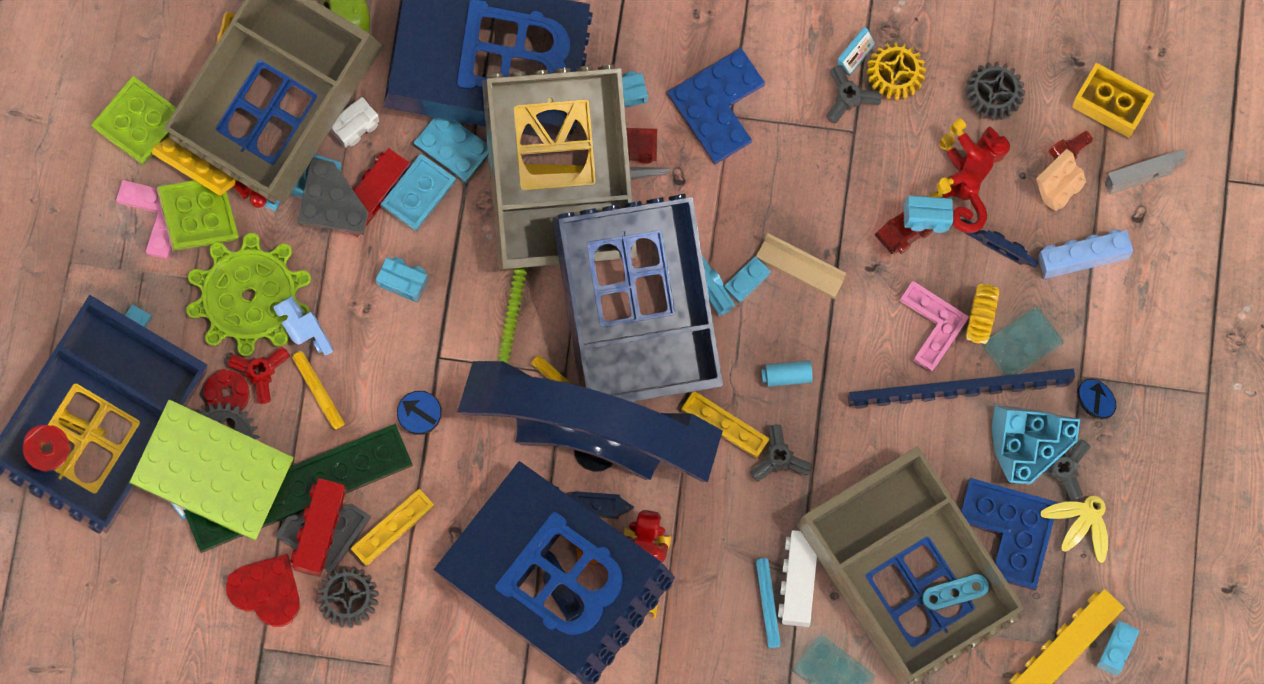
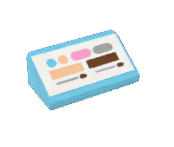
M866 27L858 33L838 58L837 66H842L844 72L849 76L875 46V41Z

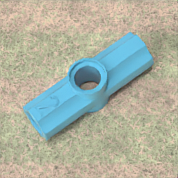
M702 255L710 304L718 316L724 315L735 307L734 301L724 289L719 274L715 269H711Z

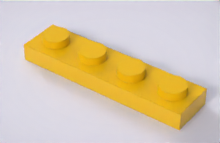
M168 137L153 147V155L219 196L235 185L233 177Z
M696 391L692 392L681 408L682 412L694 414L723 430L721 437L758 459L770 441V438Z
M418 489L350 548L351 551L367 567L429 513L435 505Z

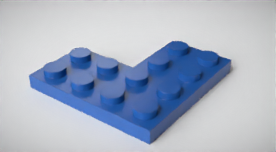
M740 48L669 90L667 95L715 165L752 143L751 137L730 106L765 86V82L745 52Z
M970 478L961 509L962 514L970 526L1002 535L995 564L1006 581L1014 585L1036 590L1054 519L1043 518L1041 511L1059 502Z

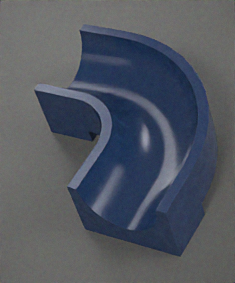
M473 361L457 411L463 416L516 418L517 437L515 442L520 445L555 446L582 451L605 459L644 480H651L656 467L662 461L701 482H708L723 430L694 414L659 413L628 400L589 388L532 377L504 361Z

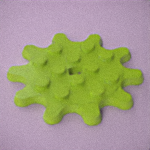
M248 233L244 236L242 248L237 252L229 251L222 243H214L210 247V254L214 259L213 267L207 271L193 269L188 274L189 282L202 290V296L198 301L192 302L187 306V315L193 319L205 317L210 320L211 327L205 335V340L209 345L216 346L224 338L233 337L238 342V352L245 357L254 353L255 343L262 337L269 338L277 347L284 346L288 342V335L284 331L282 323L288 318V315L278 317L273 307L292 296L304 311L302 314L309 313V307L297 301L296 292L301 287L309 285L311 275L305 270L292 272L287 268V260L292 255V249L288 244L282 243L272 252H264L260 248V239L255 233ZM248 290L255 292V297L252 301L243 298V294Z

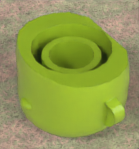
M321 0V5L369 33L371 19L366 0Z

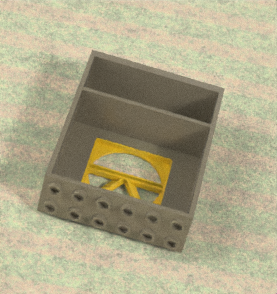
M603 65L598 67V70H593V66L579 67L576 69V72H571L570 68L554 70L553 74H548V70H537L532 72V75L527 76L525 71L513 72L509 74L510 77H503V73L488 75L487 79L482 81L498 269L560 264L552 220L558 219L559 214L574 212L575 216H578L580 211L597 208V212H603L602 207L618 204L619 209L625 208L624 204L632 202L621 68L615 69V65ZM546 110H561L567 113L555 142L552 141L537 119L536 115ZM574 120H578L582 125L587 140L565 142ZM528 123L535 130L543 144H520L523 130ZM588 149L587 161L580 174L572 181L562 185H548L535 179L526 169L521 157L523 154ZM636 241L631 247V258H637ZM612 244L601 245L594 254V261L622 259L620 250Z

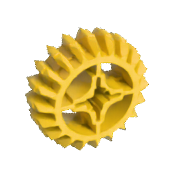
M894 42L891 48L887 43L884 47L885 50L879 47L877 54L872 53V60L868 61L867 66L869 68L866 71V74L870 76L868 82L874 83L872 85L873 90L880 89L879 93L882 95L886 93L887 100L891 98V95L895 96L896 101L899 100L900 95L906 100L908 93L913 96L916 93L915 89H921V83L925 81L924 74L926 73V68L922 67L925 62L924 60H919L920 52L913 54V47L907 50L905 43L902 44V47H898L897 42ZM890 58H896V60L892 62L885 61ZM903 60L911 65L913 71L904 65ZM899 64L898 74H896V77L893 78V77H894V73H893V72L895 71V69L897 68V65ZM879 72H882V75L887 76L890 82H886L881 77ZM899 81L907 82L902 85H896Z
M981 283L977 286L967 326V340L978 344H986L988 342L999 299L998 287Z

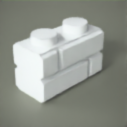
M361 96L341 112L330 132L344 148L349 145L354 146L361 140L360 136L365 132L371 133L377 128L378 122H380L379 117Z

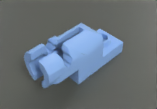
M292 296L273 307L278 317L288 315V318L282 324L293 342L299 345L314 336L316 340L313 343L319 353L323 352L326 356L334 351L313 311L303 315L302 312L304 311Z

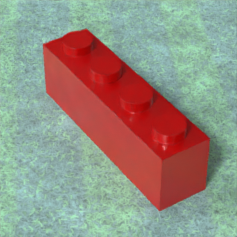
M390 148L385 153L381 152L378 155L374 167L371 170L368 169L363 174L362 182L358 187L354 186L352 188L368 211L366 226L381 209L380 204L410 168V162ZM352 233V234H353L354 236H356L357 238H358V236L360 235V234Z
M319 478L317 484L312 485L310 491L312 501L310 506H306L303 519H306L304 528L300 527L298 531L297 541H299L297 550H293L290 559L294 570L319 577L322 576L347 491L345 485Z

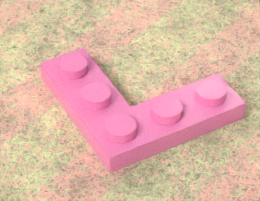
M122 180L116 199L117 203L158 213L146 253L147 255L168 260L172 247L157 188Z
M912 281L900 301L937 324L913 361L933 373L968 321L969 316Z

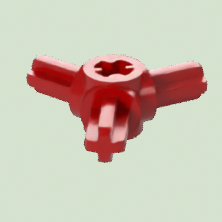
M280 347L266 359L265 357L260 359L252 358L250 361L233 354L229 358L228 366L246 373V377L251 378L252 384L256 386L258 403L267 404L271 401L269 383L272 382L271 376L275 373L274 369L287 360L290 355L284 347ZM262 368H264L265 372H260L259 375H257L256 370L260 371Z

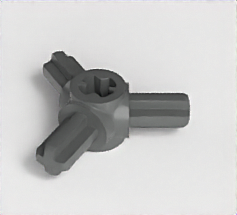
M835 66L830 70L837 85L835 89L837 93L835 97L836 103L826 115L830 122L837 123L846 110H851L853 107L859 106L860 103L875 105L881 103L882 94L877 91L861 90V87L848 80L842 66ZM846 93H850L852 98H848Z
M777 424L769 426L771 446L768 447V454L764 456L765 460L750 471L752 478L759 482L772 471L777 473L779 470L787 471L788 468L801 474L809 475L812 464L793 456L794 452L789 451L788 445L784 444L782 426ZM776 454L778 456L783 455V461L781 459L775 460Z
M1082 439L1077 442L1068 455L1064 453L1062 457L1044 471L1052 473V477H1057L1060 483L1064 482L1071 501H1076L1083 497L1076 478L1079 476L1077 470L1080 465L1078 463L1091 446ZM1064 464L1067 466L1068 464H1070V466H1068L1070 468V471L1068 473L1064 471L1061 474L1060 471H1063L1060 468L1061 465Z

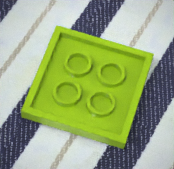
M132 76L91 124V127L144 166L153 155V147L170 135L169 132L164 130V127L173 115L176 107Z
M197 181L158 186L157 193L172 251L238 240L239 236L227 191L219 196Z

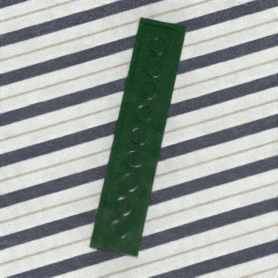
M396 423L290 466L262 528L286 519L288 516L305 511L306 506L311 504L310 491L312 485L317 484L318 478L345 485L347 494L412 467L413 464ZM184 510L201 553L243 536L191 511Z

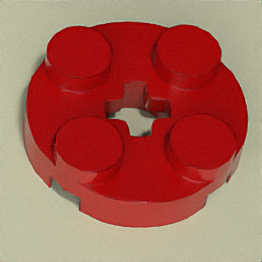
M221 369L206 382L204 397L208 406L211 404L215 409H217L218 403H222L223 409L230 403L231 410L239 406L240 411H242L250 399L249 386L246 379L240 373ZM231 388L232 396L222 397V390Z
M38 425L25 436L23 453L26 461L33 468L48 472L61 467L68 458L70 452L69 440L60 428L53 425ZM43 442L45 444L51 443L53 445L50 448V453H42L40 451L42 449L41 444Z

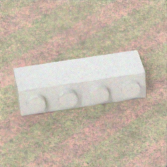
M792 530L791 537L786 536L785 550H789V557L784 559L783 572L787 573L786 581L781 583L780 595H785L784 604H779L778 617L782 618V624L809 627L817 555L801 531Z

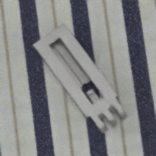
M1179 150L1109 172L1104 181L1109 195L1171 175L1174 168L1183 163L1187 155L1186 152Z

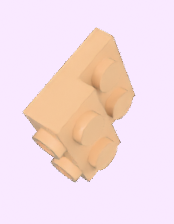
M1068 149L1036 178L1043 203L1055 212L1065 207L1069 199L1074 194L1079 193L1086 183L1083 170L1076 166L1074 155Z

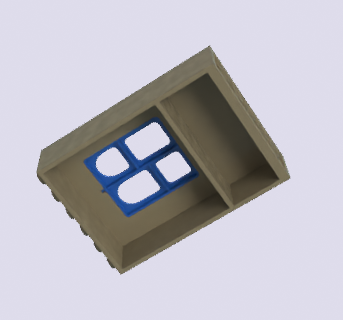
M245 0L167 122L164 130L170 133L168 136L170 139L253 191L261 194L273 203L278 200L284 204L383 45L370 33L314 0ZM266 68L281 77L283 82L267 108L262 110L245 99V95L260 71ZM291 86H296L312 97L311 102L299 118L280 108V103ZM237 108H243L258 118V122L252 132L244 138H236L229 131V121ZM277 116L292 125L293 130L276 154L266 156L259 151L257 141L270 118Z
M918 446L803 515L797 524L798 529L817 555L818 560L898 684L920 683L921 680L926 678L924 674L927 673L928 676L933 675L945 666V661L947 664H950L964 654V649L966 652H969L983 642V637L987 641L1002 630V625L1006 629L1021 618L1020 613L1025 609ZM925 545L937 561L938 568L917 579L904 562V556ZM891 564L896 565L913 591L912 598L895 608L889 606L873 581V575ZM974 574H980L989 583V589L984 596L962 603L960 613L952 618L943 617L937 611L927 610L921 601L924 587L942 576H946L951 582ZM974 582L972 588L975 591H979L981 585L978 582ZM917 605H921L931 620L929 632L922 637L909 635L899 621V617Z

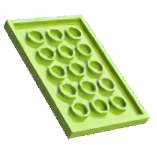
M168 400L129 483L255 541L294 457L174 401Z

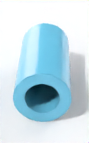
M811 361L766 364L765 369H761L762 383H767V387L812 383Z

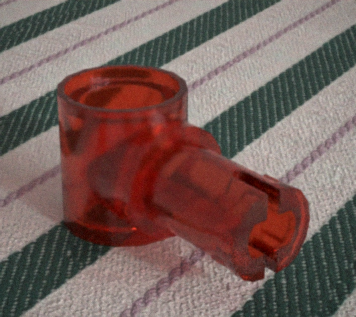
M1084 131L1073 140H1060L1048 152L1056 160L1068 149L1073 153L1076 160L1079 151L1090 144L1093 138L1089 132Z

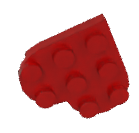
M288 554L242 566L228 576L226 594L231 604L237 609L245 612L255 611L263 623L274 628L284 627L292 623L293 619L297 616L300 610V597Z

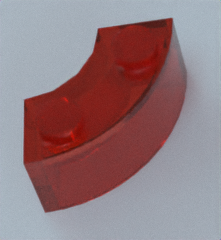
M903 211L900 215L890 219L874 235L891 255L897 252L903 254L911 247L910 244L921 236L926 238L932 233L933 229L913 231L911 228H905Z

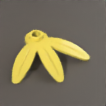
M1090 496L1084 503H1057L1041 511V516L1048 519H1065L1079 515L1080 517L1070 527L1063 540L1062 551L1066 552L1077 545L1091 526L1096 558L1100 563L1105 561L1108 551V535L1101 516L1105 513L1106 507L1100 497ZM1093 504L1097 506L1098 510L1094 509Z

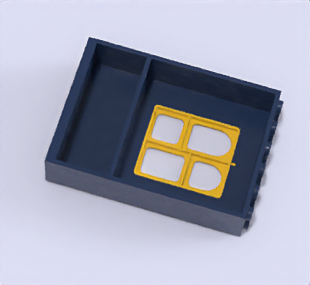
M89 295L0 435V475L5 473L10 478L9 481L19 487L22 485L27 486L30 490L29 493L39 499L42 496L49 499V504L60 511L64 508L74 520L81 522V520L86 521L89 528L100 534L103 531L107 534L136 487L129 482L168 400L186 407L206 375L208 365ZM76 392H81L100 404L98 411L82 435H77L60 425L58 421ZM109 411L117 413L132 423L131 429L119 445L91 432L92 429L99 427ZM38 425L56 426L66 434L69 441L74 443L75 447L65 463L55 470L43 472L35 469L28 464L24 457L23 444L25 436ZM95 442L110 451L113 457L97 481L84 483L76 478L74 466L87 444Z

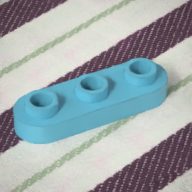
M974 574L928 588L923 593L921 601L923 606L929 611L941 610L984 596L989 589V583L984 576ZM974 582H978L981 585L979 591L973 590L972 584ZM951 590H957L958 596L953 597ZM930 596H934L936 598L935 604L929 601Z

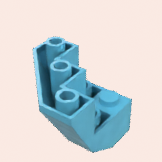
M995 405L991 427L994 454L1008 482L1031 484L1077 442L1080 419L1034 409Z

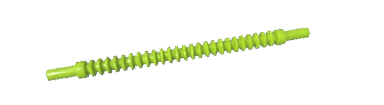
M528 267L515 269L514 273L516 275L512 277L515 281L511 282L513 287L510 288L512 293L509 294L511 298L508 300L510 305L507 306L509 311L505 313L508 317L504 319L506 324L503 325L505 330L502 331L504 334L501 337L503 342L500 343L502 348H499L501 354L497 355L499 358L497 361H504L509 365L508 360L511 359L509 354L512 353L510 348L513 347L511 342L515 340L512 336L516 335L514 330L517 329L515 324L518 323L516 319L519 317L517 312L520 311L518 306L522 304L519 300L523 298L521 293L524 292L522 287L525 286L523 281L526 280L524 275H527L525 269H528Z

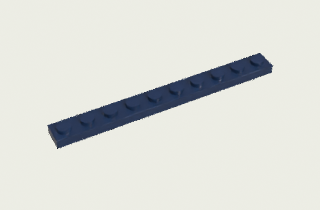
M1073 368L849 392L848 403L849 406L861 409L868 407V404L887 406L891 402L899 401L900 404H908L915 399H922V401L927 402L935 400V397L954 399L958 395L967 394L968 397L980 395L981 392L1000 394L1003 390L1010 389L1012 392H1021L1029 387H1034L1035 390L1045 389L1048 385L1066 387L1073 382L1075 373Z

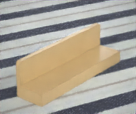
M769 233L765 235V241L756 255L762 263L834 300L845 281V272Z

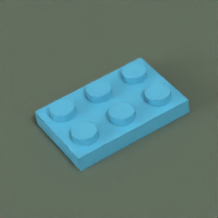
M435 117L414 142L416 148L465 184L488 158L487 143L457 121Z
M420 154L380 205L387 212L417 232L457 180L450 173Z

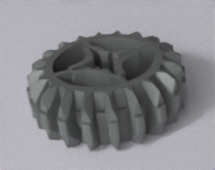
M998 61L995 62L994 67H992L990 62L986 63V69L980 65L978 71L974 70L971 74L972 77H969L967 80L969 85L965 88V91L968 93L966 100L971 101L969 104L970 108L977 107L975 110L976 114L981 111L983 112V118L991 115V120L993 121L996 115H998L1002 120L1005 114L1009 117L1012 116V110L1018 111V105L1023 103L1024 99L1022 97L1025 95V90L1022 88L1024 87V82L1019 81L1021 79L1020 74L1014 75V68L1007 70V63L1003 65V68L999 67ZM996 77V79L993 81H983L987 78ZM1003 80L1009 84L1012 92L1003 85ZM997 84H998V85H999V86H998V89H997L998 92L995 93V94H994V97L992 98V94H993L992 91H993V89L996 88V86H997ZM978 90H980L982 94L986 95L987 102L981 98ZM997 101H1008L1004 104L994 105V103Z
M343 566V573H339L338 569L335 568L334 577L329 573L326 574L329 582L321 580L320 584L325 589H317V593L322 596L316 600L317 603L322 604L319 607L320 612L326 611L323 615L324 618L329 619L332 616L330 621L332 625L336 624L339 620L340 628L344 627L345 622H348L349 628H353L352 621H356L358 626L362 625L360 618L363 617L368 621L370 618L367 612L375 613V609L370 605H378V600L373 598L379 596V592L373 590L377 585L375 582L369 583L372 577L371 575L364 577L365 571L363 569L356 574L355 566H352L350 572H348L346 566ZM350 580L363 585L366 591L360 592V590L352 589ZM342 582L341 590L330 595L335 585ZM347 589L351 594L349 607L344 599V597H346ZM366 598L363 606L353 613L354 605ZM335 602V604L344 605L346 614L335 611L330 606V603Z

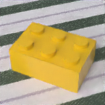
M1095 63L1077 94L1072 108L1131 138L1149 107L1154 93Z

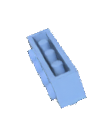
M1116 229L1100 237L1096 234L1088 236L1086 240L1079 242L1077 240H1070L1062 246H1046L1041 250L1038 261L1043 278L1047 279L1130 259L1133 248L1128 231L1120 232L1119 229Z

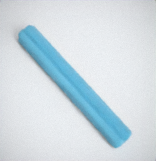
M761 558L756 561L767 642L769 648H778L781 643L769 561L767 558Z

